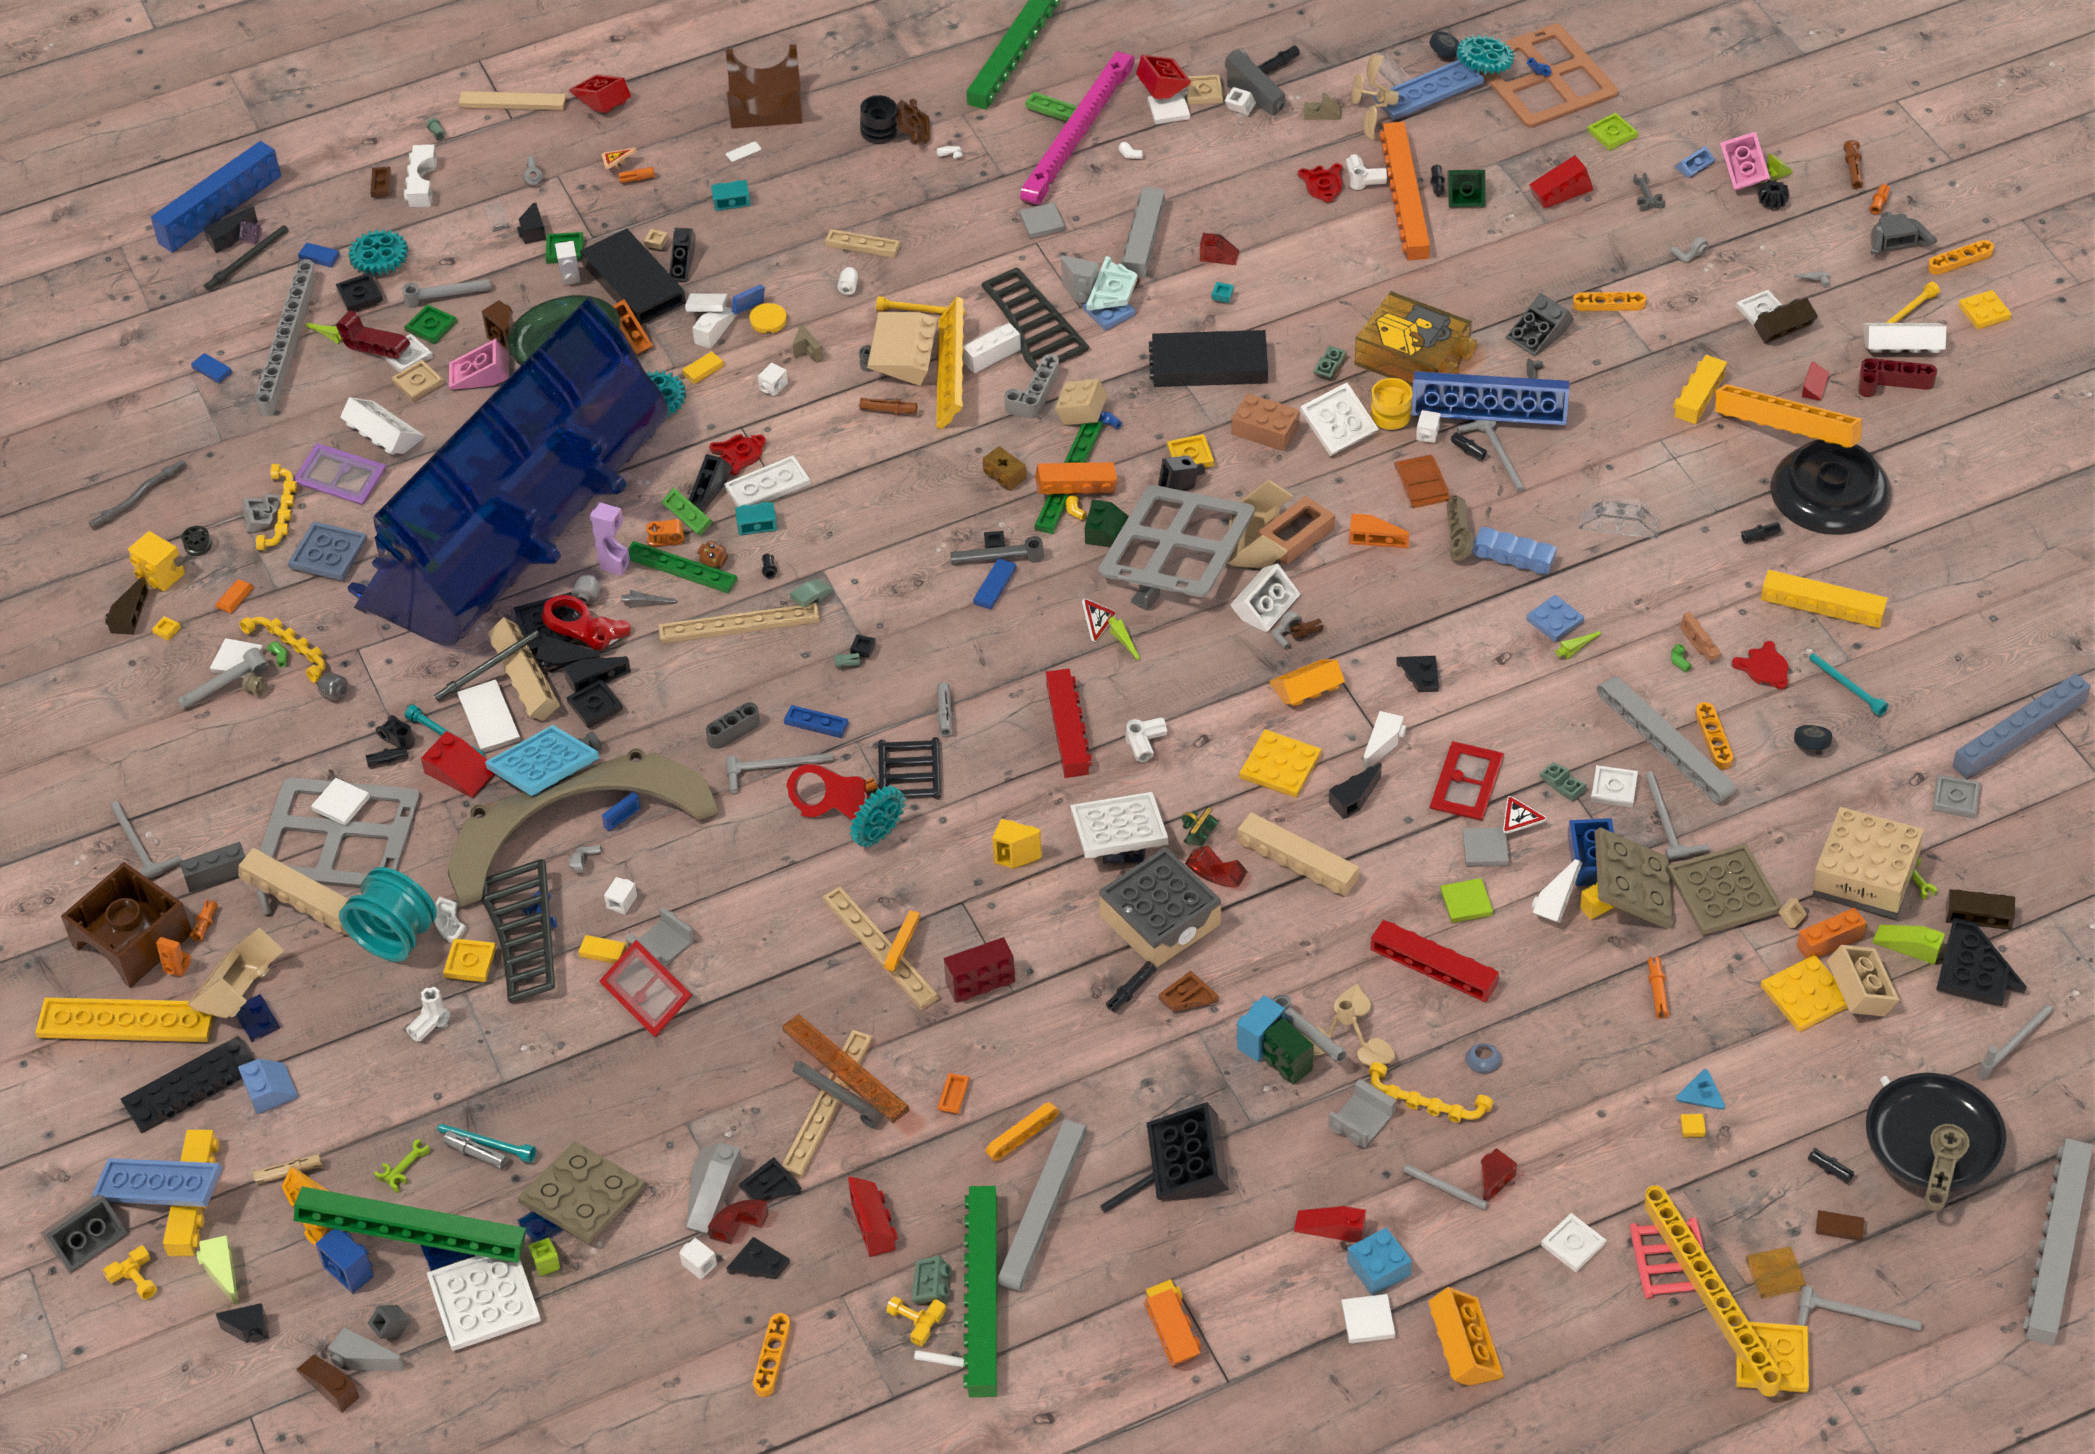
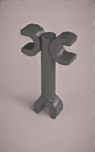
M1643 173L1642 178H1638L1634 174L1633 183L1640 186L1644 197L1637 198V205H1640V211L1644 212L1654 207L1658 209L1664 208L1665 200L1662 201V194H1656L1654 198L1652 197L1647 186V174Z

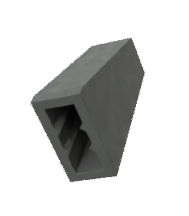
M1239 50L1227 59V86L1229 88L1235 87L1251 92L1256 102L1255 105L1272 116L1285 108V93L1243 52Z

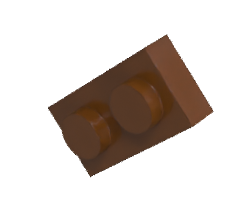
M390 167L372 168L371 197H386L390 195Z

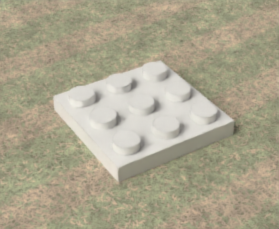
M1348 383L1329 391L1299 408V411L1330 456L1378 431V427Z

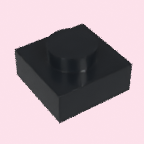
M1004 531L984 532L985 548L1005 546Z
M857 634L850 648V653H859V656L870 658L876 645V638Z

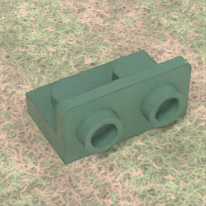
M940 1255L917 1260L915 1263L912 1301L916 1305L932 1302L934 1299L947 1305L950 1294L949 1280L952 1271L950 1265Z

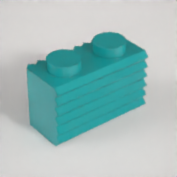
M736 180L734 182L711 185L715 211L751 205L747 180Z
M761 502L755 505L744 504L740 507H735L738 534L740 536L742 534L749 535L750 533L757 534L758 532L764 533L765 531L772 532L777 530L774 502Z

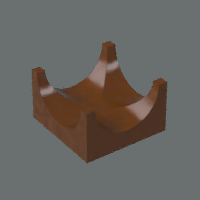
M796 44L789 45V52L781 63L764 69L746 66L736 58L733 49H726L729 81L727 98L731 129L802 124L800 73Z

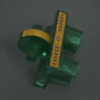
M1207 806L1199 819L1197 818L1198 813L1196 811L1192 813L1185 812L1182 815L1183 828H1192L1183 842L1189 845L1193 841L1200 846L1203 845L1209 835L1200 829L1201 826L1212 832L1219 822L1210 814L1213 810L1212 808Z

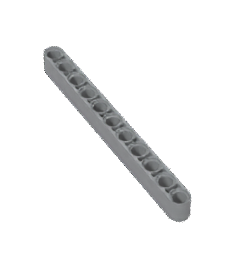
M302 260L297 264L258 386L255 400L258 411L262 416L272 415L277 408L317 279L314 264L311 260Z

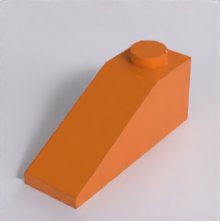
M625 299L608 308L610 317L636 355L653 347Z
M1351 513L1349 544L1408 548L1409 532L1373 515Z

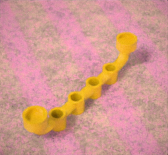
M280 464L271 465V479H280V476L286 477L283 495H281V505L278 510V520L275 524V535L271 539H266V535H257L256 550L265 551L266 547L277 545L283 535H288L289 526L285 524V521H291V509H288V507L294 506V495H291V492L296 493L297 481H294L291 471L281 468Z
M245 617L239 621L241 630L247 635L256 630L255 625H264L269 633H275L284 644L289 643L297 653L304 654L309 662H315L318 665H312L305 671L311 682L316 683L322 677V673L326 668L325 660L322 658V651L318 647L309 649V642L304 637L299 640L295 639L296 634L294 630L290 627L283 630V625L278 618L270 621L265 617H254L252 619Z
M1372 1062L1368 1070L1372 1086L1392 1097L1396 1102L1398 1098L1406 1100L1405 1105L1413 1110L1418 1109L1419 1105L1427 1107V1113L1432 1116H1439L1440 1111L1448 1113V1119L1455 1123H1459L1462 1118L1469 1120L1480 1118L1485 1112L1491 1111L1494 1103L1490 1097L1478 1095L1474 1103L1477 1109L1468 1111L1458 1104L1449 1105L1443 1103L1438 1098L1430 1099L1423 1097L1416 1091L1407 1092L1401 1090L1396 1085L1391 1084L1388 1086L1382 1084L1380 1079H1384L1388 1068L1382 1063Z

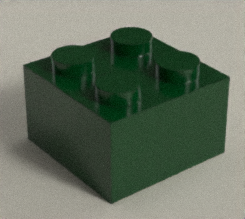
M1282 1018L1264 1032L1263 1058L1269 1066H1273L1279 1071L1282 1078L1288 1079L1294 1085L1313 1070L1314 1044L1288 1021Z

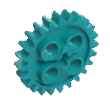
M1479 34L1477 37L1471 35V38L1465 37V40H1461L1456 53L1460 63H1465L1464 67L1470 66L1471 71L1476 69L1477 73L1483 71L1484 74L1490 72L1491 75L1494 72L1500 74V71L1506 72V69H1510L1515 54H1513L1514 50L1510 49L1511 46H1506V42H1500V39L1494 40V36L1488 38L1487 35L1481 37Z
M376 229L375 233L368 231V235L362 233V238L356 237V242H351L352 247H349L348 255L353 268L358 269L359 273L364 271V274L371 272L372 276L375 273L381 276L382 272L389 274L388 270L396 271L395 267L401 268V263L406 262L405 258H408L409 252L407 242L403 236H399L398 232L393 234L392 230L386 233L385 229L381 232H378V229Z
M658 370L654 374L648 371L646 376L641 373V378L634 377L635 382L629 381V386L625 387L624 399L628 410H631L633 415L637 413L638 418L644 415L645 420L649 417L655 420L657 416L663 419V415L670 417V412L676 414V409H681V404H685L686 390L683 381L679 380L678 376L673 377L672 373L666 375L665 371L661 374L658 373Z
M889 785L888 788L883 786L882 790L878 788L875 795L871 793L869 800L865 798V804L859 806L860 811L854 813L856 818L851 820L854 824L850 826L852 831L849 834L852 836L851 839L859 846L866 848L868 845L872 847L874 843L878 844L880 839H885L887 833L891 834V829L896 828L895 823L901 820L899 815L904 813L901 809L906 806L904 804L906 799L904 794L895 786Z

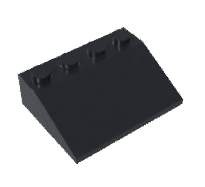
M1208 1102L1146 1123L1156 1197L1158 1200L1208 1197L1229 1190L1219 1118Z

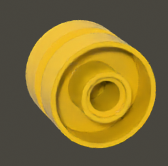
M1386 378L1378 381L1373 386L1371 418L1378 427L1396 430L1409 423L1412 409V388L1410 385L1398 378Z

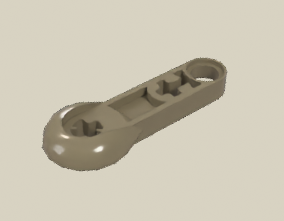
M1453 495L1447 503L1450 539H1452L1450 557L1454 561H1461L1472 552L1475 539L1472 532L1468 529L1465 499Z
M1953 1124L1940 1125L1931 1134V1146L1935 1159L1924 1203L1932 1211H1940L1944 1208L1955 1164L1969 1148L1967 1133L1962 1128ZM1948 1138H1952V1139H1953V1140H1952V1142H1953L1952 1144H1948V1143H1947V1142H1948V1141H1947ZM1939 1176L1943 1177L1941 1189L1936 1188ZM1937 1195L1942 1199V1202L1934 1204L1930 1201L1929 1197Z

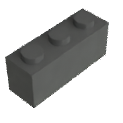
M237 842L180 861L179 863L189 892L239 876V864L246 856L241 842Z

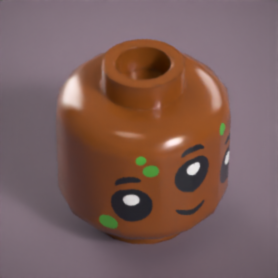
M712 540L706 544L702 543L697 552L700 555V563L716 569L722 568L728 558L726 548Z

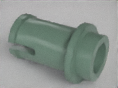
M435 118L427 121V129L433 133L436 140H442L444 138L443 135L446 136V133L441 128L440 121Z
M838 653V655H834L835 667L842 669V666H860V660H852L859 659V653Z

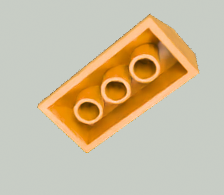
M1447 1287L1428 1301L1431 1309L1430 1313L1435 1321L1437 1335L1441 1340L1444 1349L1443 1353L1448 1361L1450 1375L1453 1380L1470 1386L1502 1379L1504 1374L1478 1297Z

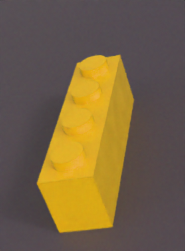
M1705 355L1703 360L1697 363L1696 372L1691 373L1688 385L1683 386L1680 398L1677 397L1674 401V417L1693 424L1698 422L1725 377L1726 361Z

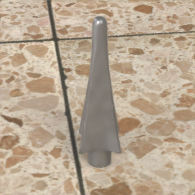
M631 589L630 595L622 594L621 602L629 603V608L677 602L673 598L650 595Z

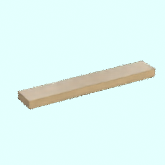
M461 91L459 108L564 110L566 94Z

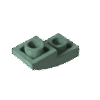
M1329 345L1324 356L1320 357L1313 373L1332 379L1346 358L1347 352Z
M815 579L793 590L790 593V599L805 608L814 600L818 602L823 600L833 592V588L820 579Z
M1555 762L1551 763L1540 773V777L1549 786L1571 801L1576 800L1587 790L1585 783L1571 777L1569 769Z

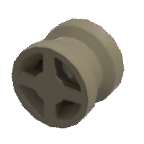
M252 672L247 673L242 682V689L246 692H252L256 696L262 695L267 686V679L265 677H257Z

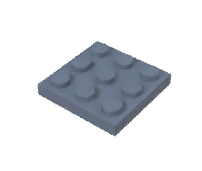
M313 521L289 560V568L343 581L368 539L367 534Z

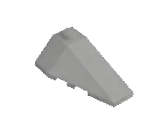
M717 1143L701 1149L692 1167L687 1230L708 1236L743 1164L740 1148Z

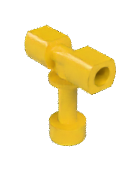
M143 1245L129 1252V1258L123 1262L118 1263L114 1261L102 1269L104 1276L110 1284L122 1277L126 1279L132 1278L138 1286L136 1292L143 1300L151 1298L157 1291L155 1284L151 1280H145L139 1273L140 1266L151 1260L148 1251Z
M896 1296L891 1298L886 1308V1312L894 1317L901 1314L914 1321L915 1329L911 1333L910 1339L911 1342L920 1347H923L930 1337V1328L934 1322L939 1323L947 1311L944 1303L934 1299L927 1311L921 1310L918 1313L904 1306V1300Z

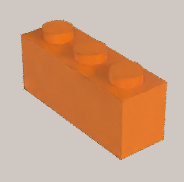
M1854 907L1800 930L1796 947L1806 959L1813 955L1819 958L1837 950L1840 945H1849L1863 939L1867 922Z
M1173 1288L1147 1298L1144 1301V1305L1171 1367L1197 1357L1200 1354L1199 1349H1201V1345L1197 1336H1193L1190 1330L1192 1324L1188 1315L1183 1314L1180 1307L1182 1306V1301L1179 1294L1174 1293Z

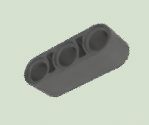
M752 702L744 703L709 723L706 727L708 745L714 749L722 748L758 727L760 724L758 706Z

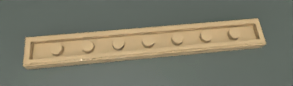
M812 603L805 608L798 605L658 624L660 642L664 644L818 623L820 620L817 603Z
M841 886L824 895L823 901L884 968V963L892 943ZM902 956L895 972L885 970L920 1010L939 1000L938 994L904 956Z
M852 1030L828 1078L848 1089L873 1041V1036ZM822 1089L782 1164L783 1168L790 1175L798 1178L803 1177L841 1103L840 1100Z

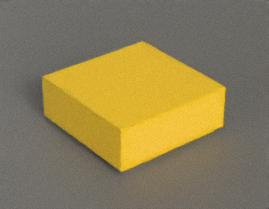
M164 616L152 628V632L169 641L179 631L181 626L180 623Z
M1703 1114L1680 1115L1682 1137H1705L1706 1130Z

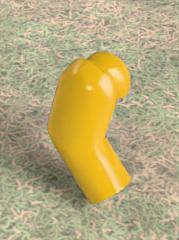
M1069 496L1066 499L1067 513L1083 521L1087 516V512L1078 508V497Z

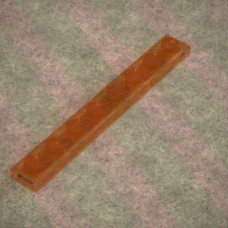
M800 1014L782 1025L784 1033L892 1124L910 1111L908 1104Z

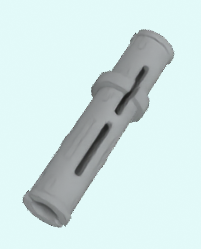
M941 682L937 686L939 710L937 721L939 722L940 735L947 737L953 732L950 685L946 682Z
M448 1131L443 1138V1144L459 1150V1153L474 1156L499 1169H503L507 1163V1156L479 1145L469 1137L464 1138L452 1131Z

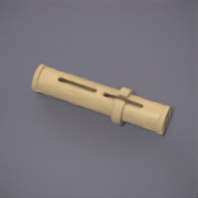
M320 1154L304 1158L296 1157L293 1161L254 1170L253 1176L256 1185L286 1177L290 1167H294L302 1173L322 1168Z

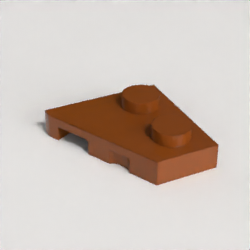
M1189 971L1158 994L1159 1000L1172 1012L1213 1004L1219 1001V995L1192 971Z

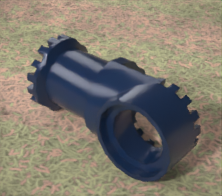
M1146 848L1138 851L1103 855V864L1111 862L1120 863V865L1124 866L1125 862L1142 863L1145 859Z

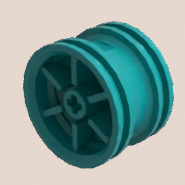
M376 867L371 869L361 882L360 890L362 895L351 896L339 911L340 923L347 934L366 951L384 960L400 962L405 960L416 946L415 934L426 932L437 918V908L430 895L410 877L391 868Z

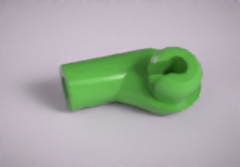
M277 641L271 642L267 647L268 652L277 655V666L285 667L288 656L287 649Z
M1676 644L1671 650V661L1684 672H1688L1692 664L1684 659L1683 652L1685 647L1681 644Z

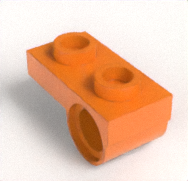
M160 937L156 944L163 971L170 975L174 974L182 977L189 967L191 961L190 954L181 951L179 942Z

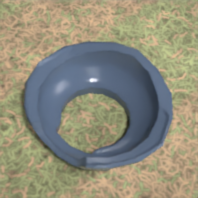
M1480 1043L1473 1045L1467 1051L1465 1060L1472 1070L1486 1074L1500 1066L1502 1056L1493 1045ZM1478 1047H1489L1492 1051V1056L1488 1059L1478 1058L1475 1054Z

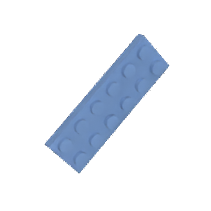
M1457 60L1389 88L1392 91H1398V102L1396 105L1387 104V107L1381 108L1393 120H1396L1483 83L1484 77L1477 73L1476 69L1471 71L1470 66L1464 67L1465 63H1460V60ZM1374 95V101H1375L1377 104H1381V103L1377 100V96Z
M108 1158L91 1197L93 1198L99 1194L103 1195L108 1202L207 1207L223 1167L219 1163Z

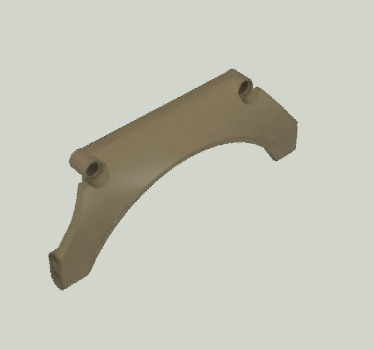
M633 748L626 755L575 772L573 775L561 779L557 784L543 789L539 794L530 796L522 791L486 805H474L470 810L471 818L465 820L448 864V876L460 906L464 907L482 899L488 872L501 846L522 822L545 806L562 798L583 792L612 789L628 790L661 798L680 807L697 820H703L718 814L717 805L706 780L703 778V775L672 759L656 753L645 755L643 750ZM633 759H640V761L632 762ZM479 814L484 815V817L475 818Z

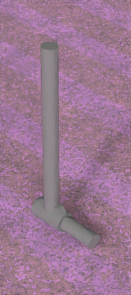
M1475 420L1473 423L1457 426L1459 434L1473 430L1485 431L1518 492L1525 490L1493 430L1496 426V421Z
M833 753L740 762L736 756H728L726 758L727 777L729 778L730 793L735 794L738 792L737 777L741 770L834 761Z
M1652 771L1647 772L1645 776L1670 844L1665 849V855L1668 856V859H1680L1689 857V855L1708 853V844L1691 847L1678 844L1654 773Z
M117 801L111 803L110 806L144 866L139 871L142 875L150 880L180 864L179 862L182 861L180 856L161 864L151 863Z
M2050 1005L2043 1007L1999 1051L1997 1047L1990 1046L1978 1070V1078L1983 1081L1988 1080L1992 1069L2053 1011V1008Z
M1803 1286L1801 1289L1796 1324L1798 1326H1806L1808 1312L1817 1306L1918 1331L1921 1329V1321L1819 1298L1810 1286Z

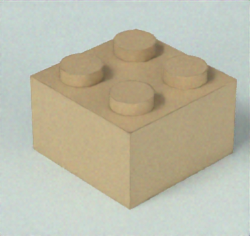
M1100 379L1065 382L1055 410L1063 425L1098 422L1108 395Z

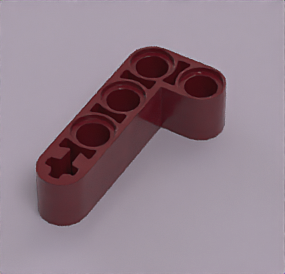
M348 311L336 323L343 343L352 350L398 359L410 346V341L402 334L364 327L360 317L353 311Z
M1866 358L1861 363L1858 392L1863 397H1872L1875 395L1877 385L1930 390L1935 385L1937 368L1931 364Z

